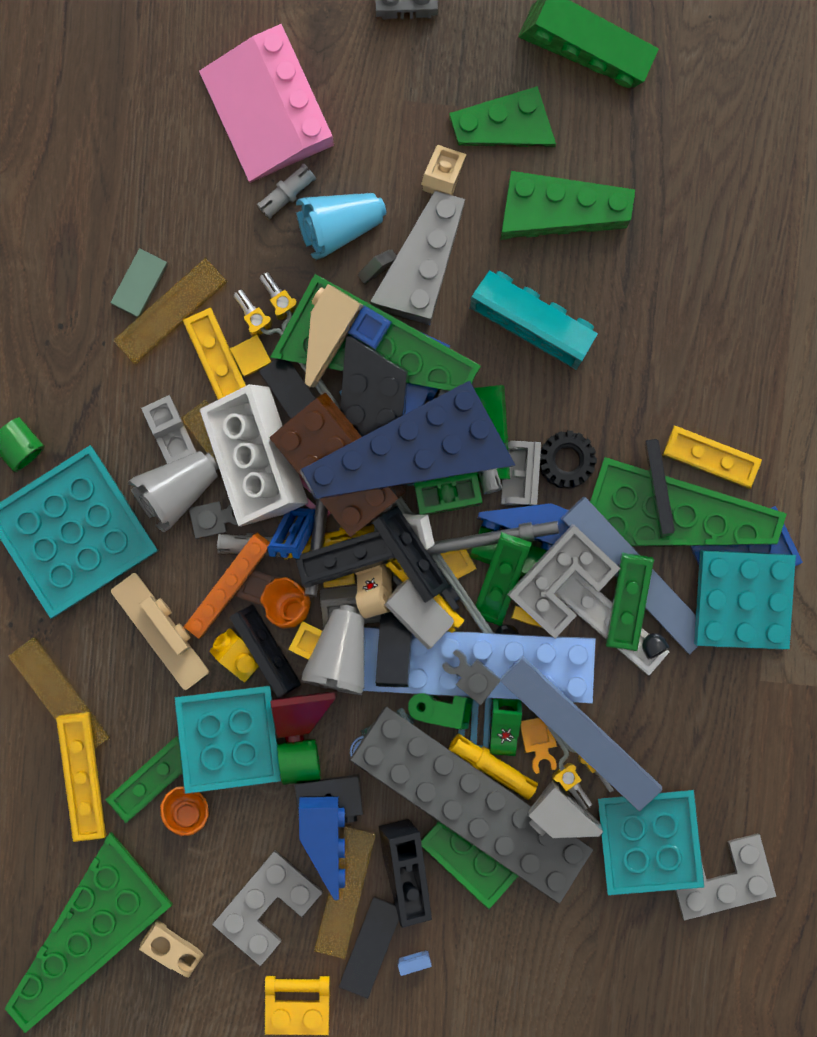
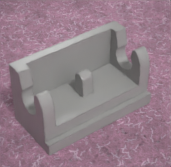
M509 441L508 450L515 466L510 467V479L502 480L501 505L525 507L537 505L541 442Z

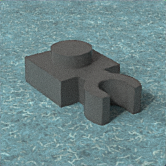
M220 501L189 508L195 539L227 533L226 523L238 526L236 519L233 517L231 504L224 510H222Z
M456 649L453 654L459 658V666L452 667L449 663L445 662L442 667L447 673L458 674L462 677L456 685L481 705L499 684L501 678L478 659L471 666L467 663L466 655L461 650Z

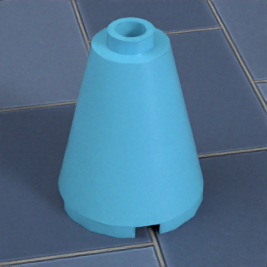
M374 193L304 197L296 201V205H302V211L296 213L306 247L313 246L316 252L311 253V255L316 260L326 257L381 224L383 216L386 215V208L382 198H377Z

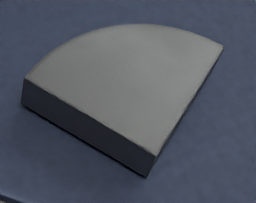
M387 250L375 256L359 272L358 277L366 284L392 265L397 255L393 250Z

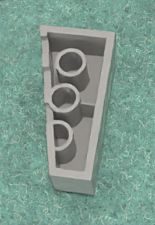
M434 191L370 301L371 305L385 313L431 325L463 213L465 199Z

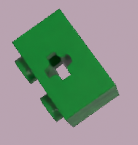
M477 473L414 483L419 515L444 513L479 506L483 503Z

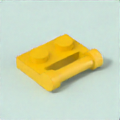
M266 976L265 1035H329L330 976H320V979H276V976ZM276 992H319V1000H276Z

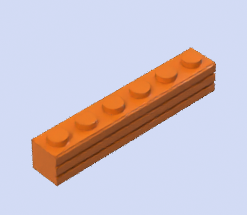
M258 532L250 538L185 624V629L198 639L205 635L268 552L267 547L270 542Z

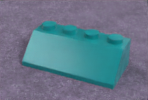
M489 270L473 293L469 308L577 370L598 333L593 331L594 326L581 318H578L577 321L566 315V309L554 302L548 305L539 299L540 295L531 288L524 287L522 290L512 284L513 279L501 271H497L495 274Z

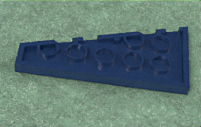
M469 380L302 468L300 473L316 500L403 484L407 485L514 467L515 463Z

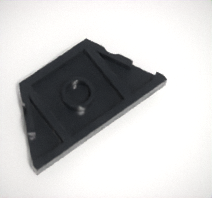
M348 335L346 336L340 411L363 437L405 415L408 370L386 359L384 355L375 349L372 350L354 336Z

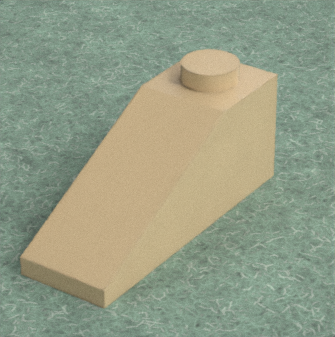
M329 284L325 289L321 287L312 300V304L315 306L311 311L305 384L309 387L317 386L364 306Z

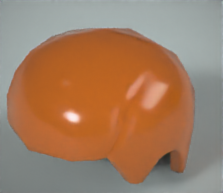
M288 577L276 578L266 585L260 598V602L266 611L265 617L272 624L283 629L296 627L307 618L311 605L310 597L304 595L305 588Z
M184 786L175 787L165 795L160 805L162 822L167 829L176 835H194L205 826L209 817L208 803L200 792L185 794Z

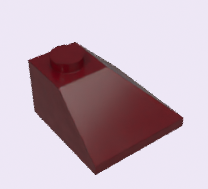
M337 691L271 700L277 738L285 737L286 743L303 741L304 734H309L336 700L338 697Z

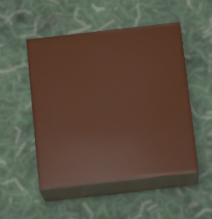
M253 570L235 596L263 606L260 602L261 595L266 585L273 581L275 577Z

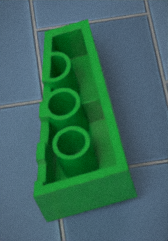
M537 0L532 4L518 35L523 40L583 65L594 72L615 79L614 81L617 84L626 88H634L645 81L659 48L570 0Z
M511 171L500 240L525 236L526 238L538 237L539 235L557 233L558 235L570 234V232L579 231L592 232L625 229L631 221L635 189Z

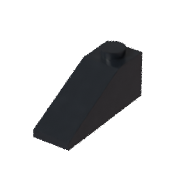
M409 819L378 826L382 855L400 926L403 928L432 920L420 832Z

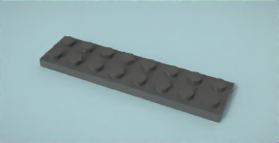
M388 707L382 709L349 759L359 768L556 903L560 904L593 851L592 848L576 837L552 838L547 833L544 836L540 835L529 824L532 820L528 815V811L531 808L530 805Z

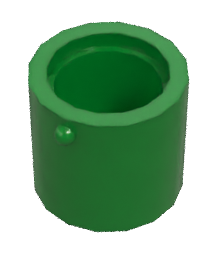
M19 417L11 420L0 429V457L13 472H18L25 468L45 448V445Z
M316 739L277 744L279 770L283 785L321 780Z

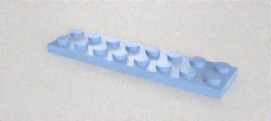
M364 627L363 691L426 693L429 695L470 697L456 685L462 677L458 674H449L442 667L445 662L449 663L452 667L459 666L460 660L453 654L458 649L466 655L468 664L472 666L478 659L500 678L524 656L572 702L593 703L596 638L558 636L555 639L552 636L460 631L451 633L446 631L434 646L428 650L412 634L409 687H378L375 681L380 627ZM501 681L487 697L519 699Z

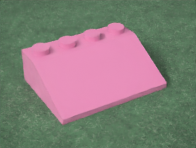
M282 24L252 36L199 70L249 183L334 146L331 131Z

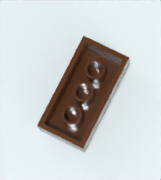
M324 393L313 400L269 438L302 477L300 473L302 468L354 442L362 436L327 393ZM401 485L319 500L351 537L398 500L406 491Z

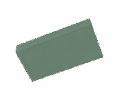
M139 248L110 303L140 319L168 263Z

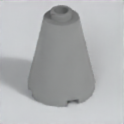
M199 451L137 475L129 480L128 484L135 486L131 491L149 518L156 516L160 521L156 524V527L162 532H166L217 478L216 470L219 469V466L209 453L204 455Z
M341 604L340 610L333 609L302 673L301 682L320 688L334 689L338 692L362 695L364 689V618L358 614L359 610L357 607Z

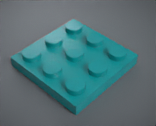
M700 550L694 644L697 646L790 649L796 555Z
M270 686L174 697L185 794L281 781L275 725L270 703L272 700Z
M694 790L659 793L640 812L625 797L598 799L600 823L603 830L602 843L608 895L705 887Z

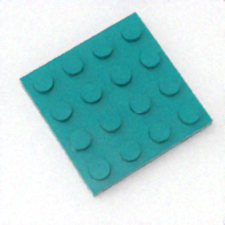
M91 445L0 502V539L50 619L57 617L159 551Z

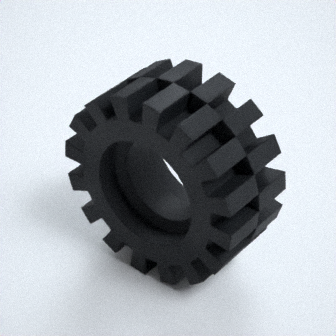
M569 430L567 432L561 431L551 436L543 445L540 454V468L543 477H546L551 485L554 484L558 488L570 489L583 484L593 474L595 464L597 463V458H595L596 451L591 446V441L588 438L585 439L583 434L579 432L573 433V431ZM563 448H571L579 456V465L571 472L562 471L556 465V454Z

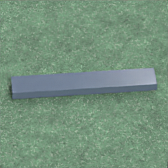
M582 497L560 518L568 527L572 524L575 525L618 567L621 553L639 555L586 497ZM652 569L645 609L686 653L691 654L698 647L694 644L696 615Z
M524 656L501 677L500 681L639 812L662 791V786Z

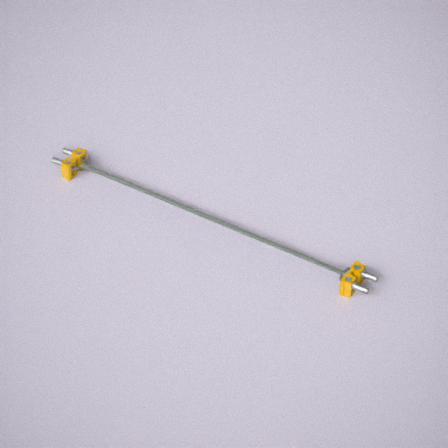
M267 272L264 275L275 292L263 275L259 279L270 293V302L275 310L277 319L283 320L286 317L287 319L282 324V330L279 328L268 330L272 326L271 318L265 316L260 307L255 308L243 290H239V294L249 309H247L237 292L234 294V298L246 315L244 320L249 326V332L252 337L260 336L262 333L266 335L279 333L282 336L292 317V313L295 312L298 306L297 300L295 298L292 299L286 290L282 291L279 289ZM299 363L306 372V364ZM320 379L316 389L321 395L327 393L340 409V406ZM402 497L395 501V505L398 506L402 514H413ZM440 554L430 555L446 580L454 588L461 602L483 633H494ZM545 724L564 751V756L558 763L559 769L553 773L552 779L559 782L565 791L569 790L579 805L586 810L588 808L575 790H578L589 807L592 803L580 787L579 782L582 780L575 771L576 766L572 763H567L563 766V763L568 759L569 751L576 752ZM579 755L578 761L584 764L589 772H595L609 792L614 791L611 785Z

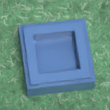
M426 950L401 957L398 960L401 976L432 967L429 952Z

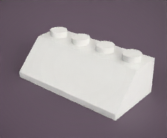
M249 384L200 409L238 526L281 516L308 504L298 472L269 438L282 427L270 387Z

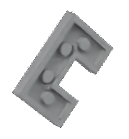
M572 524L507 595L556 639L577 616L554 594L563 583L576 571L599 592L621 568Z
M757 833L727 841L735 872L706 879L703 869L704 888L675 890L684 921L776 897L760 834Z
M275 850L212 925L261 966L282 941V939L258 920L262 914L279 897L302 917L323 891Z

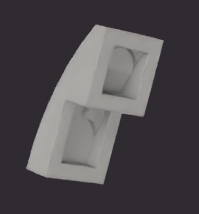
M170 395L141 408L167 464L197 452Z

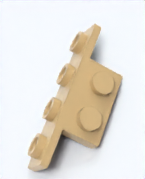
M132 573L111 589L112 595L183 690H188L209 674V669L188 643L191 637L180 623L174 624L168 616L172 612L161 598L156 600L138 574Z

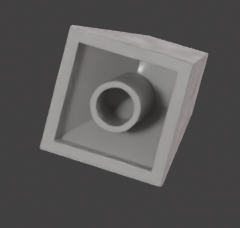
M554 780L548 784L528 811V815L532 819L529 824L542 836L547 833L552 838L599 837L603 832L600 822L589 811L584 810L577 800Z

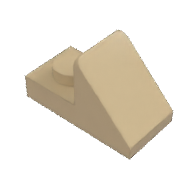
M437 145L421 183L423 190L431 194L434 191L453 196L466 154Z

